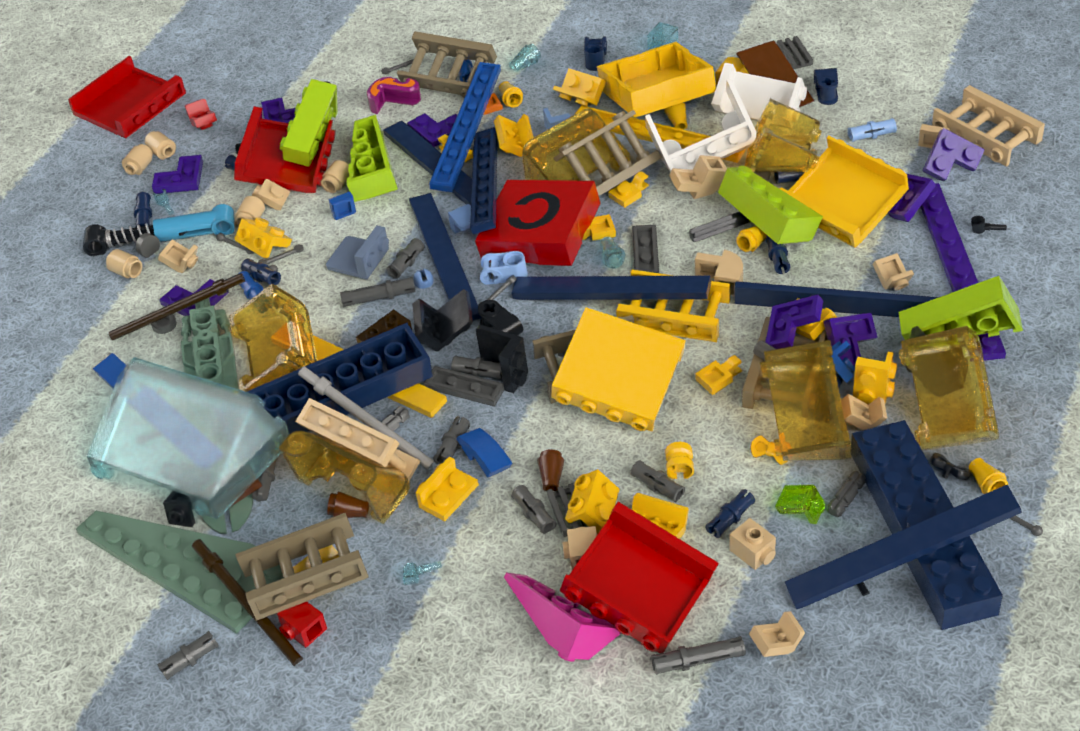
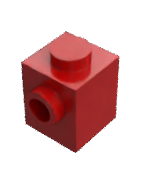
M307 601L277 613L281 624L279 630L283 636L289 641L295 639L305 648L327 630L323 613Z

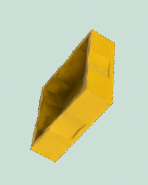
M677 42L597 66L598 77L606 80L603 93L628 113L634 110L636 113L633 115L634 118L714 93L716 90L713 66L700 57L692 55L688 49Z

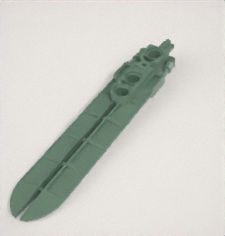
M209 298L196 303V309L189 310L190 315L184 316L181 319V335L183 336L181 351L189 421L216 446L217 442L221 441L222 452L225 455L223 457V465H219L218 461L209 469V473H212V481L208 486H203L204 491L221 480L220 473L225 472L226 477L244 464L248 463L249 465L248 459L240 463L238 462L220 426V434L216 435L213 413L215 411L214 405H212V396H216V405L234 397V392L239 391L234 343L229 330L230 323L226 311L223 309L215 310L214 305L210 306ZM220 328L225 331L223 335H220ZM192 330L194 337H192V341H188V337L191 336ZM247 474L246 476L242 477L241 479H239L238 481H236L234 484H236V483L239 482L240 480H242V479H244L245 477H247L248 474ZM221 491L220 493H218L217 495H215L214 497H212L211 500H212L213 498H215L216 496H218L219 494H221L222 491ZM252 493L229 508L232 533L238 531L249 518L253 507ZM202 498L198 503V507L205 523L215 532L227 534L225 511L215 517L204 498Z

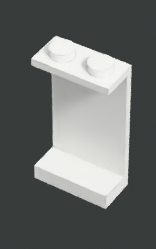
M724 63L711 103L716 112L727 114L734 111L726 93V81L731 78L750 119L792 128L794 121L799 119V105L801 100L804 101L807 93V87H805L802 78L798 77L796 83L736 72L733 64Z

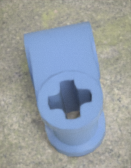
M522 252L489 253L481 258L483 270L480 273V280L485 285L505 283L512 275L516 278L527 277L528 275L525 257Z

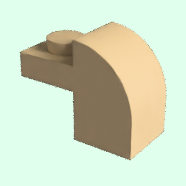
M700 155L693 170L672 168L669 177L677 191L690 192L693 199L712 195L720 188L727 168L720 157Z
M724 250L722 256L697 252L695 257V276L710 275L711 278H714L715 282L729 283L730 295L735 296V282H743V262L737 254L728 250Z

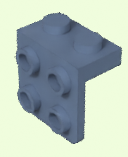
M376 225L366 240L353 236L345 237L326 262L327 269L367 280L389 250V239L387 238L385 227Z

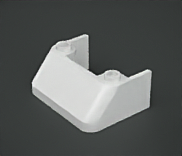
M731 78L726 81V93L734 111L727 113L723 117L722 128L724 131L684 149L675 140L662 142L650 114L645 116L646 128L656 149L662 156V161L670 172L672 168L693 170L700 155L717 156L723 159L752 146L755 142L756 130Z

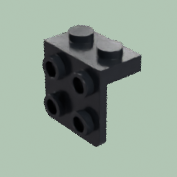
M465 289L438 310L420 298L412 303L415 336L421 344L427 345L436 352L448 346L457 336L467 331L472 325L470 295Z
M478 325L476 336L480 357L484 361L500 363L504 390L514 394L519 386L525 384L528 374L523 337L492 327Z

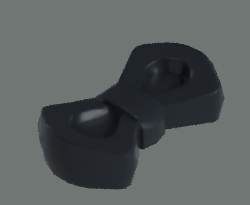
M934 453L930 458L931 465L944 470L942 477L945 479L948 478L949 474H952L958 479L968 480L971 475L970 469L950 463L939 453Z

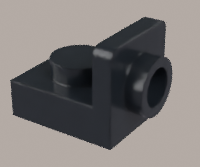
M177 484L163 502L169 524L193 527L195 518L192 510L203 498L200 494L204 491L203 486Z

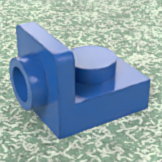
M839 341L827 351L829 355L826 359L849 385L854 381L853 372L855 367L847 357L843 360L840 357L852 347L847 341L843 344Z

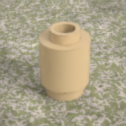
M152 131L145 137V145L161 160L169 158L175 153L176 145L174 141L163 133Z
M144 144L134 146L122 160L124 170L130 175H140L152 161L153 152Z
M335 160L327 169L321 181L324 190L336 193L337 190L340 191L349 177V164L347 162Z
M255 196L244 198L235 213V223L238 227L242 218L255 220L256 217L260 218L262 216L265 205L261 199Z
M115 249L108 254L106 267L109 271L125 278H136L142 271V262L132 254Z

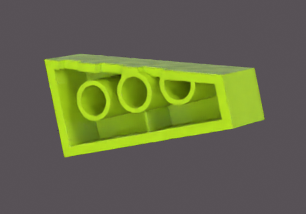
M311 79L308 87H304L302 101L297 103L295 108V118L289 121L288 134L282 138L280 143V150L283 151V160L308 167L311 165L319 149V142H323L329 120L332 117L335 118L338 114L337 85Z
M376 114L354 121L353 148L350 151L351 163L348 167L349 177L346 182L349 191L353 195L354 202L398 190L385 139Z
M746 166L727 168L718 193L777 244L811 241L823 218L822 215L755 174Z
M1000 276L899 312L901 334L907 344L909 343L911 330L916 326L936 346L947 345L948 340L953 339L961 340L962 342L972 340V336L988 333L989 337L1000 335L999 331L1013 329V333L1023 331L1019 308Z

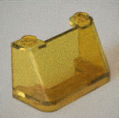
M770 98L755 126L756 139L753 145L748 147L745 166L750 168L752 172H808L809 169L814 170L819 161V156H817L816 149H811L812 142L816 143L821 135L822 130L819 129L820 121Z
M586 108L529 140L522 150L525 180L579 181L566 156L557 162L554 160V157L560 153V147L569 142L574 145L607 126V124L599 114L590 108ZM609 130L627 161H631L630 153L615 134ZM599 136L592 140L605 164L610 163V167L613 170L619 171L620 166L603 137ZM584 146L574 151L587 175L598 170Z
M269 285L229 315L232 335L246 342L251 376L246 374L239 379L240 391L247 392L318 361L310 317L306 306L299 299L276 285Z
M963 326L901 341L902 349H899L900 361L902 365H907L912 370L922 421L918 429L915 430V439L919 446L922 447V450L999 439V430L982 347L976 331L968 326Z
M830 340L764 351L765 361L760 362L762 377L769 379L779 439H774L777 456L782 455L783 461L843 460L851 458V442L844 419Z
M295 431L279 447L298 481L308 486L312 483V480L317 478H323L328 482L335 472L348 477L352 486L363 492L372 508L370 513L372 519L382 524L393 514L410 489V482L404 472L390 465H387L385 468L321 435L305 431Z

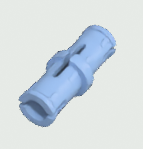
M892 118L880 122L869 121L866 125L848 128V137L854 142L870 137L876 139L880 135L896 133V122Z

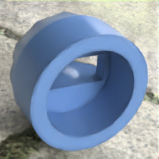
M427 269L418 270L414 274V284L418 288H428L434 282L432 273Z

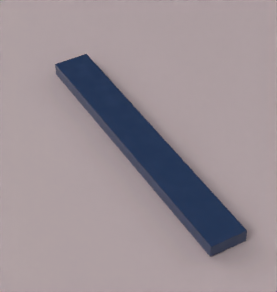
M402 120L383 129L384 135L433 176L442 154ZM461 170L452 193L462 202L471 206L472 178Z
M495 127L477 132L474 137L470 229L473 234L496 228L498 138Z
M428 193L409 198L411 209L448 301L465 289L470 295L473 321L481 319L482 317L478 313L477 301L432 194Z
M711 276L517 277L511 294L512 298L517 300L708 299Z
M736 281L734 304L772 307L794 301L797 298L802 299L818 294L823 300L822 308H829L833 312L850 314L871 313L875 316L899 317L900 311L939 297Z
M1007 484L785 581L795 608L801 609L1022 513Z

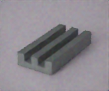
M794 36L792 41L790 38H785V42L777 40L778 47L793 69L813 65V58L798 36ZM786 46L789 47V49L791 50L792 54L794 55L799 64L796 63V61L794 60Z
M574 483L568 484L566 489L563 486L557 487L558 491L555 492L552 489L547 490L549 502L563 537H567V526L556 498H561L567 513L569 501L566 495L570 494L572 497L575 487ZM582 520V526H578L577 521L570 523L572 526L571 529L589 526L586 525Z

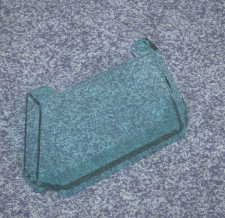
M134 357L117 378L88 451L87 459L91 466L92 474L98 479H111L114 476V470L187 495L197 514L218 519L271 463L292 444L286 423L279 416L274 419L263 408L266 403L259 396Z

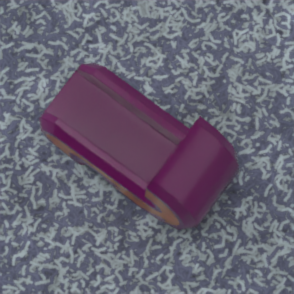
M383 77L374 81L367 90L371 112L378 114L385 102L411 106L418 104L421 101L419 82L411 78H407L406 82H400L392 77Z

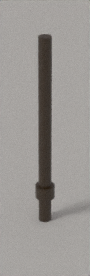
M239 273L225 280L223 278L219 279L208 288L109 331V337L111 340H116L216 294L218 296L229 292L230 288L245 282V278L242 273Z
M201 539L194 541L192 548L203 559L202 564L210 573H215L293 666L303 660L302 656L268 617L256 620L247 601L246 591L223 566V560L216 552H211Z

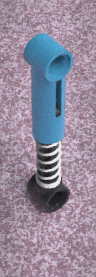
M219 204L211 211L153 220V225L148 226L146 223V226L140 227V225H137V228L130 226L129 229L122 227L118 231L115 229L113 231L110 229L106 230L101 225L93 224L85 228L83 250L89 256L104 255L107 249L114 247L115 244L122 246L123 243H127L130 245L132 241L136 242L144 233H150L158 237L160 242L209 234L217 235L223 233L224 235H229L235 230L234 210L229 205Z

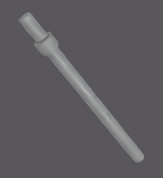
M305 366L301 368L298 375L313 385L314 390L320 395L328 396L370 428L398 441L400 444L397 448L421 461L419 464L427 470L432 466L434 460L332 387V383L325 377L320 378Z

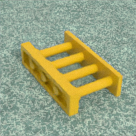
M631 270V276H674ZM711 281L708 299H700L709 301L704 316L691 315L690 311L694 299H684L679 313L665 311L668 300H657L654 309L640 307L642 300H631L630 305L618 304L616 317L633 315L635 324L668 335L717 342L719 337V319L715 318L719 302L730 303V284Z

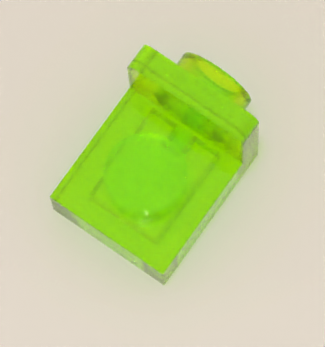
M785 485L775 507L779 514H805L809 523L817 524L821 513L824 511L825 502L815 485Z

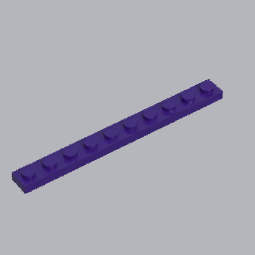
M935 183V188L920 207L952 292L977 284L978 280L940 184ZM988 333L972 336L971 342L978 361L1005 358L1006 351L999 335L989 337Z

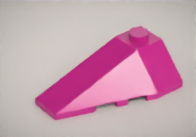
M506 572L505 580L547 643L559 651L558 656L570 662H574L575 659L589 660L620 635L616 627L606 620L598 619L592 614L577 609L579 603H573L564 597L555 595V590L527 575Z

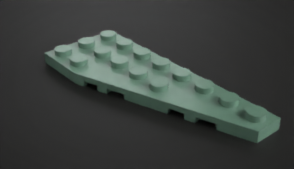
M97 510L76 528L77 533L234 633L237 634L252 619L250 614L215 573H210L202 564L203 559L192 548V544L194 541L201 539L211 552H216L223 560V566L246 592L255 589L253 577L251 575L245 578L235 554L256 547L255 545ZM280 565L263 571L267 584L283 579Z

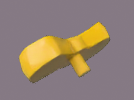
M762 435L757 436L751 442L750 449L755 458L763 455L774 457L779 465L785 464L791 458L792 451L787 442L776 444L769 442Z

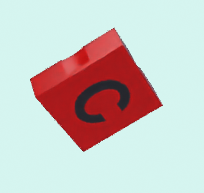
M507 180L496 200V228L480 232L475 240L480 257L482 258L485 254L519 251L524 254L526 263L572 266L582 245L584 233L591 225L601 204L595 181Z

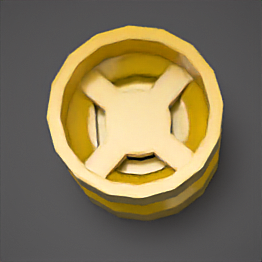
M681 441L669 444L665 449L668 477L677 479V472H683L684 479L690 478L694 474L691 445Z

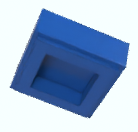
M350 191L328 199L331 213L335 220L356 213L353 195Z

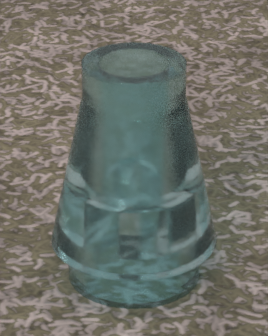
M533 44L525 45L515 58L509 62L510 68L515 72H519L538 63V59L541 58L540 51Z
M604 237L600 242L602 262L609 268H619L624 263L625 251L612 237Z

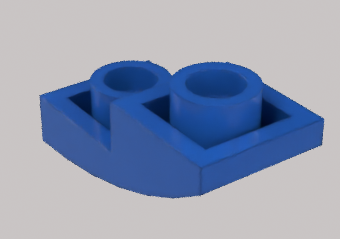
M481 428L457 437V441L469 460L476 459L487 478L510 468L513 464L500 445Z

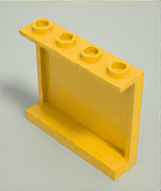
M828 136V148L789 190L782 187L780 189L823 216L818 227L819 229L856 248L909 190L908 178L902 169L894 168L883 160L866 154L861 149H855L841 139Z
M586 307L552 383L551 398L564 405L571 404L580 407L586 413H597L606 416L612 422L629 424L638 431H653L656 417L677 364L681 361L684 354L686 340Z

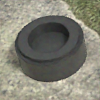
M150 233L142 234L136 241L137 253L146 258H149L160 248L158 237Z
M172 314L152 323L151 326L154 332L165 334L171 332L176 327L177 322Z

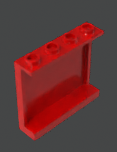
M127 56L70 97L68 101L73 115L126 139L186 94L182 77L175 75L168 81L134 67L132 57Z
M254 106L235 160L234 180L263 185L265 179H268L287 190L316 193L317 187L322 186L321 181L324 174L322 171L326 172L328 158L326 157L331 155L332 144L329 143H334L336 130H332L333 120H329L323 142H319V149L311 165L308 167L283 160V151L280 150V143L282 138L288 134L287 128L289 123L262 119L263 108Z
M617 502L611 511L609 519L569 575H565L560 592L569 601L579 603L590 610L591 614L596 618L604 619L614 625L620 633L627 636L630 635L641 642L647 650L664 653L709 583L719 563L622 503Z

